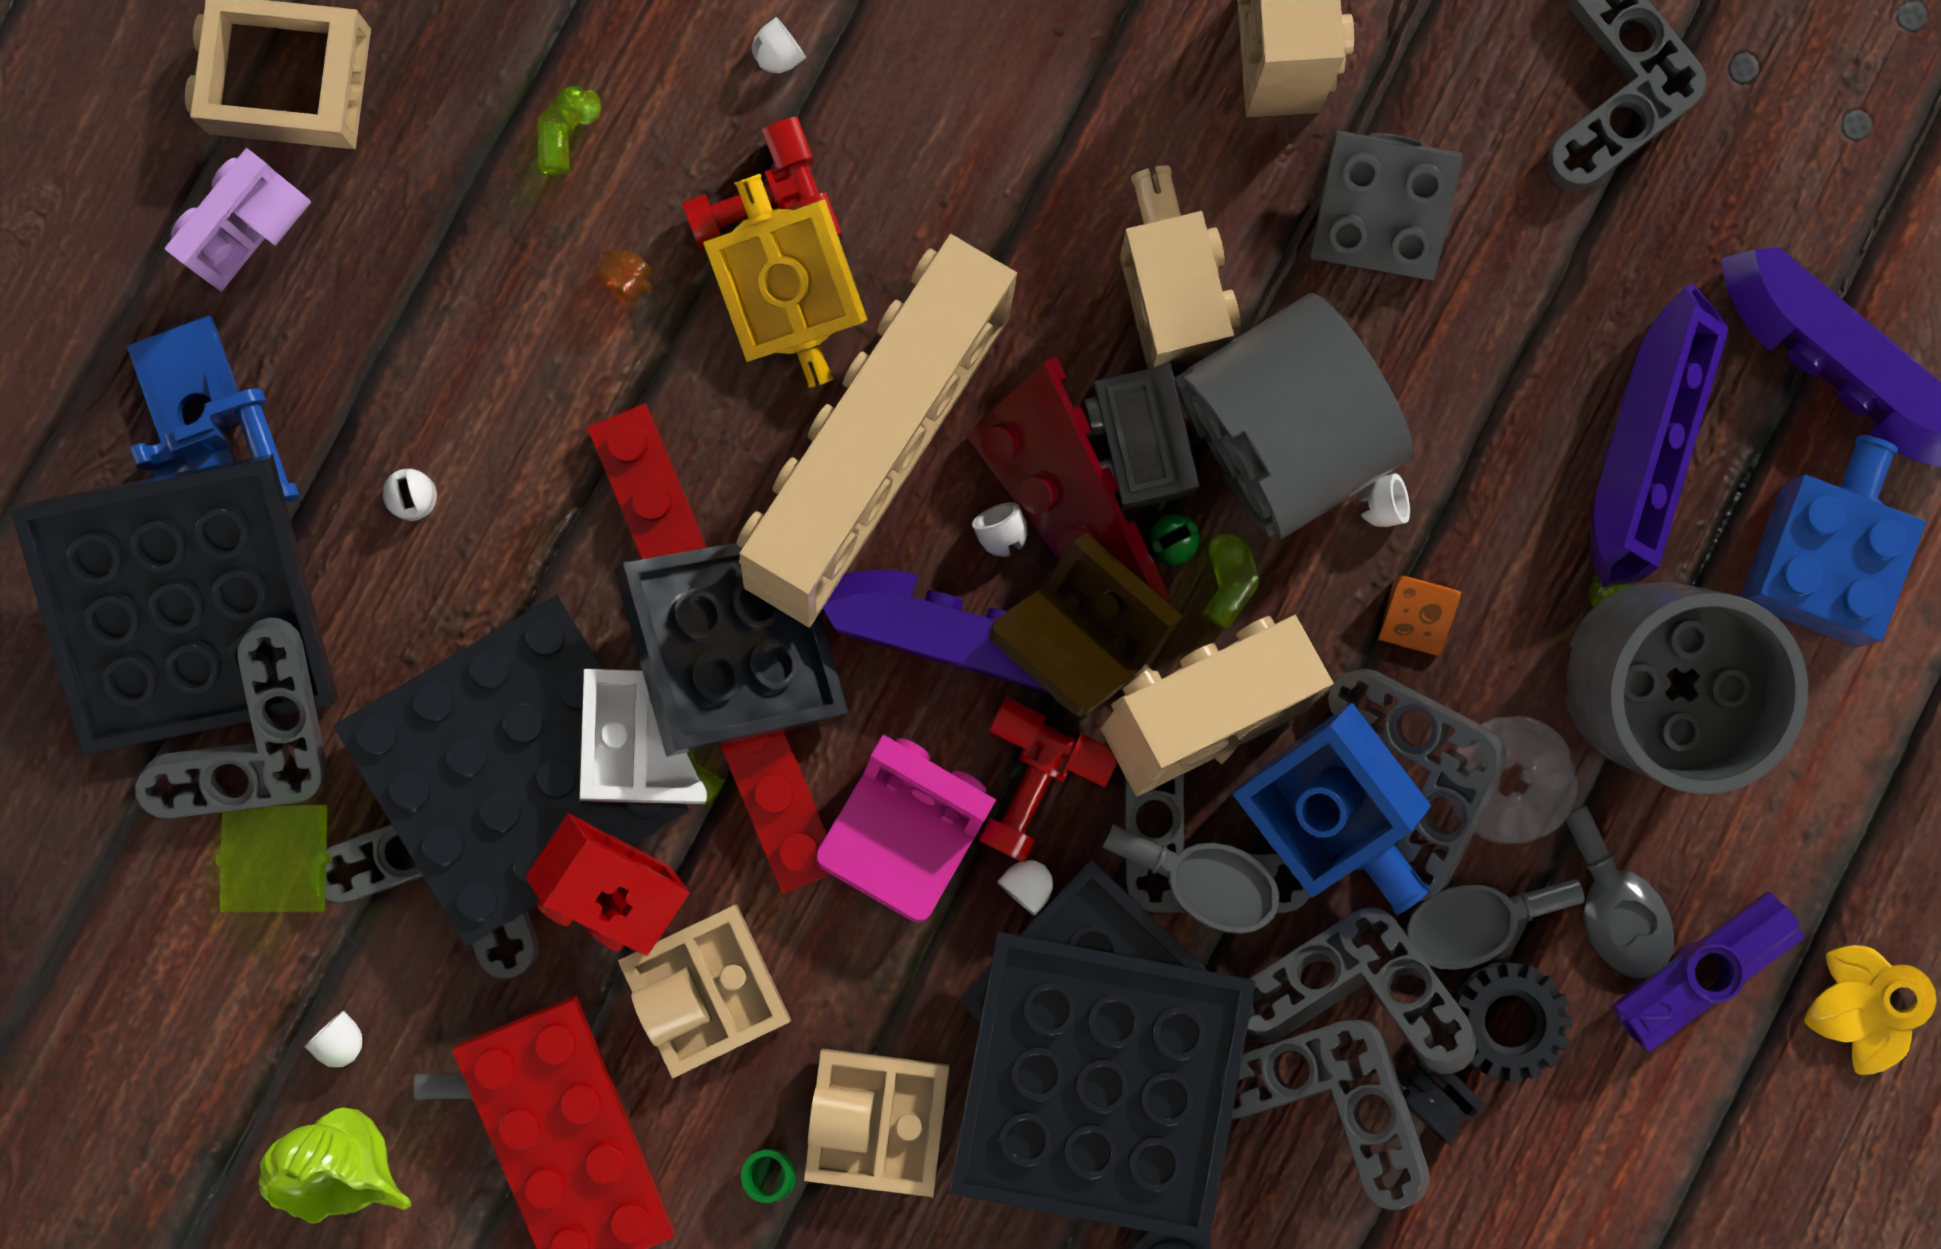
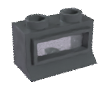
M1170 361L1151 369L1094 381L1092 389L1094 398L1084 400L1086 418L1092 430L1090 432L1091 436H1103L1108 459L1101 460L1099 463L1101 468L1109 466L1119 487V490L1115 491V496H1117L1121 510L1126 511L1193 496L1199 487V482Z

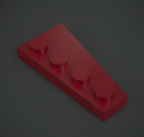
M1056 356L1038 367L965 435L1059 561L1062 560L1071 543L1087 532L1165 600L1169 597V593L1135 521H1126L1116 500L1115 491L1119 490L1113 474L1109 466L1101 468L1086 436L1092 430L1081 406L1073 408L1060 381L1066 378V375Z

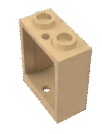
M206 0L204 14L197 15L193 28L194 47L199 54L196 75L189 76L185 88V105L190 113V118L206 133L211 135L356 149L371 28L357 9L269 0ZM232 24L328 34L318 115L222 105Z

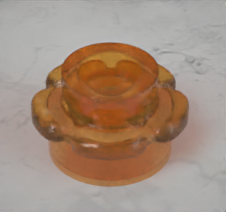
M626 247L619 254L610 249L604 250L602 254L605 256V260L594 272L597 278L614 295L625 303L633 305L642 294L650 295L653 288L647 279L653 271L640 256Z

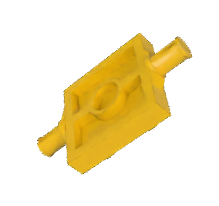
M758 174L735 182L748 220L743 221L732 232L703 243L746 362L773 353H797L808 382L807 386L812 388L834 380L821 344L828 340L835 332L862 324L868 319L825 199L795 210H772L761 179L762 176Z

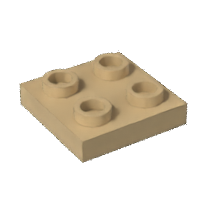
M737 904L658 941L648 956L635 952L618 960L632 990L631 997L639 1020L654 1046L658 1047L672 1079L791 1022L790 1016Z
M822 1049L810 1116L808 1154L804 1181L933 1197L950 1065Z

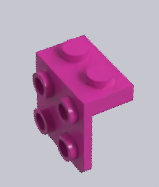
M883 735L869 758L864 774L816 854V862L824 871L915 923H922L931 915L996 799L987 795L986 787L973 776L962 771H953L951 774L930 762V755L914 742L902 738L897 739L895 742Z

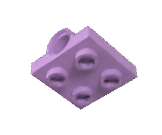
M248 148L242 152L238 159L231 158L219 168L212 180L213 189L198 208H190L179 217L171 231L172 239L164 248L221 292L264 239L277 246L311 204V201L304 194L277 174L266 162Z

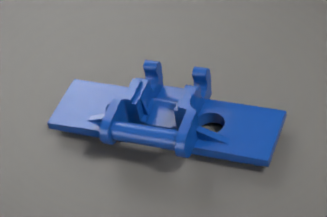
M210 315L127 346L161 442L150 446L140 443L130 447L137 468L152 470L154 477H160L235 462L237 460L228 438L227 430L229 426L240 423L252 458L270 454L274 455L286 504L300 497L296 484L288 483L262 410V406L267 403L263 390L254 388L239 392L213 317ZM196 397H209L212 402L205 404L202 416L196 422L186 425L183 419V412L187 403Z

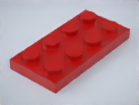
M577 996L455 1045L452 1050L536 1249H648L674 1238L675 1229Z

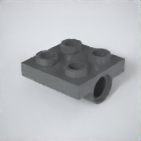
M1336 130L1310 248V258L1435 281L1463 156L1461 152L1428 147L1416 139L1395 134L1371 133L1370 136Z

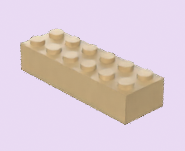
M952 234L948 236L939 252L931 248L926 251L911 278V282L916 284L915 288L905 303L895 300L884 314L877 329V333L882 338L870 356L863 351L860 352L849 367L842 384L848 388L835 408L826 404L815 418L808 433V438L813 441L800 461L792 457L780 471L772 488V491L778 494L765 515L758 511L754 512L743 527L736 544L742 548L739 563L742 569L744 589L805 626L811 627L1009 321L1017 272Z

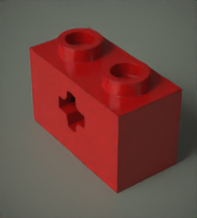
M569 813L525 876L539 899L536 904L537 908L548 918L563 926H569L574 920L588 927L589 933L604 946L618 952L624 946H627L645 956L649 955L690 894V891L670 865Z

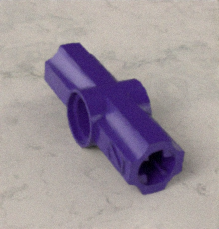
M1765 892L1698 942H1691L1682 946L1675 953L1671 962L1621 997L1611 1007L1629 1036L1644 1051L1650 1052L1715 1003L1725 1002L1735 997L1742 989L1745 981L1803 940L1805 937L1801 932L1800 924L1787 906L1782 904L1773 893ZM1711 954L1718 962L1720 974L1717 982L1712 987L1703 989L1695 977V968L1703 956Z

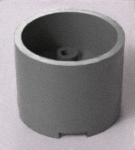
M1309 293L1175 377L1177 393L1197 436L1201 439L1205 437L1213 457L1225 473L1222 477L1248 515L1269 537L1277 534L1281 540L1409 461L1414 454L1413 441L1405 417L1377 364L1343 317L1326 300L1314 293Z
M1673 582L1638 583L1618 590L1598 603L1579 624L1569 644L1572 650L1567 669L1568 695L1564 696L1568 711L1578 731L1596 751L1606 758L1671 788L1688 793L1717 794L1749 785L1766 775L1785 757L1802 728L1807 710L1809 686L1807 670L1800 648L1789 630L1776 616L1757 603L1745 598ZM1671 669L1677 671L1672 677L1673 683L1677 686L1672 693L1666 691L1671 685L1669 678L1666 676Z

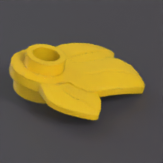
M1850 945L1827 952L1825 955L1827 966L1837 983L1827 988L1815 998L1804 1016L1805 1024L1816 1033L1828 1039L1845 1043L1853 1042L1852 1062L1857 1074H1875L1898 1064L1910 1049L1912 1030L1925 1024L1935 1011L1937 995L1931 980L1925 973L1913 966L1891 965L1875 949L1867 946ZM1901 987L1911 989L1915 993L1914 1004L1907 1009H1897L1892 1006L1890 996L1894 990Z

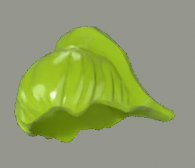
M338 1108L318 1119L313 1125H305L294 1129L273 1143L260 1162L258 1184L261 1196L275 1209L287 1211L291 1216L300 1217L311 1224L321 1222L329 1215L355 1213L373 1202L402 1210L411 1207L410 1199L396 1187L390 1174L383 1136L374 1122L357 1109Z

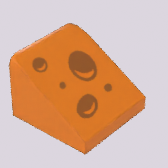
M1403 575L1398 576L1393 580L1378 640L1440 657L1462 592Z

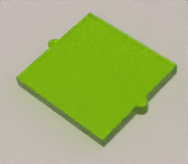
M269 806L222 812L221 853L217 854L215 858L216 864L221 866L220 912H325L326 865L330 864L332 860L331 854L326 852L327 806Z

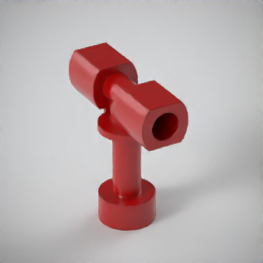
M798 116L778 121L763 128V135L775 164V168L764 171L768 181L764 188L772 209L778 207V209L795 210L825 199L838 238L842 240V232L826 192L819 193L809 166L814 164V160ZM706 194L682 202L700 250L705 248L703 242L722 236L719 229L748 219L740 194L712 205L709 204Z
M1005 697L988 732L1022 748L1023 750L1018 761L1029 767L1002 823L989 818L979 841L1024 862L1036 841L1025 835V832L1051 778L1064 782L1068 772H1071L1105 788L1118 761L1109 746L1082 733L1078 735L1077 739L1045 724V715Z

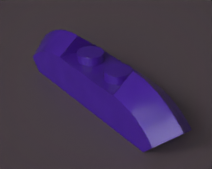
M1780 247L1754 249L1721 258L1722 271L1732 302L1745 325L1763 346L1771 352L1781 342L1789 349L1787 354L1797 367L1810 375H1821L1838 390L1836 393L1837 398L1847 409L1862 417L1870 416L1874 420L1869 433L1870 436L1892 443L1898 448L1897 453L1925 464L1941 467V382Z
M1690 283L1680 291L1651 325L1640 346L1628 386L1622 395L1620 414L1611 444L1604 456V468L1595 493L1590 520L1592 560L1602 587L1640 582L1660 566L1729 330L1720 312L1693 283Z
M867 570L844 574L823 606L825 613L838 634L1049 693L1017 663L1010 660L989 639L988 630L991 625L1007 611L988 608L985 618L961 611L964 603L963 600L927 590L925 600L915 598L914 592L918 579L916 574L895 570Z

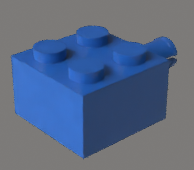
M1859 435L1855 440V448L1840 486H1834L1806 474L1783 484L1740 597L1757 603L1777 617L1857 648L1882 642L1927 522L1883 505L1882 501L1878 499L1893 456L1896 455L1898 448L1886 440L1869 435Z
M1352 702L1256 769L1232 794L1311 898L1355 869H1364L1392 905V909L1396 914H1400L1415 905L1430 890L1428 885L1422 882L1399 852L1395 844L1414 830L1431 807V804Z

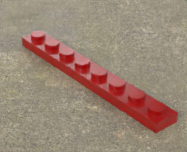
M646 403L587 427L641 558L646 559L708 548ZM785 731L720 745L782 895L831 875L821 869L816 862L817 851L828 832Z

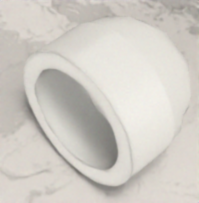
M777 17L763 26L754 37L751 47L754 58L758 61L759 66L769 73H783L791 70L806 59L800 46Z
M407 468L394 472L383 486V501L387 509L403 520H420L426 517L436 504L437 491L434 483L428 476L416 469ZM406 478L415 507L405 509L399 487V482Z
M1398 474L1383 476L1360 491L1358 502L1368 501L1370 510L1362 513L1361 516L1370 524L1377 527H1390L1408 522L1410 517L1409 497L1405 484Z
M1013 502L1002 503L985 510L972 523L979 542L987 552L994 556H1009L1008 546L1012 544L1016 549L1020 550L1028 536L1026 520L1019 505Z
M1020 861L1012 865L997 881L1016 902L1034 916L1040 912L1051 898L1053 889L1052 875L1045 865L1037 861Z
M343 1010L329 1021L305 1045V1048L318 1061L328 1067H344L352 1063L361 1051L362 1033L357 1024Z

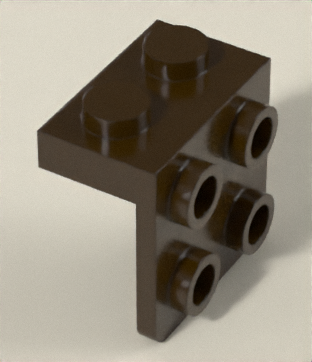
M1086 532L1071 543L1047 584L997 618L988 630V637L1010 660L1017 663L1045 688L1057 702L1077 716H1086L1150 667L1183 616Z

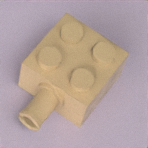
M1164 165L1156 166V174L1153 175L1157 194L1153 188L1149 168L1131 176L1144 225L1126 229L1120 262L1147 369L1170 361L1172 371L1175 372L1189 368L1234 340V328L1241 326V320L1233 290L1222 291L1218 267L1225 265V257L1218 229L1216 227L1206 228L1202 211L1181 215L1171 177V167Z

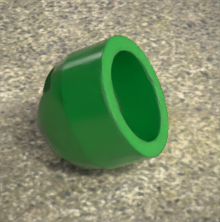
M1171 513L1160 517L1153 524L1148 536V545L1152 555L1159 562L1171 566L1181 565L1189 561L1196 553L1200 543V535L1196 524L1187 516L1178 513ZM1183 526L1187 527L1190 536L1178 540L1163 550L1159 539Z
M771 1149L755 1152L745 1161L742 1167V1186L747 1195L757 1202L772 1203L783 1200L792 1192L796 1185L797 1171L794 1163L789 1156L781 1151ZM776 1161H778L782 1167L771 1193L764 1189L769 1183Z

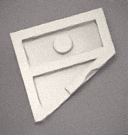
M584 669L580 801L705 804L707 791L702 781L699 780L687 753L666 757L643 672L637 670Z

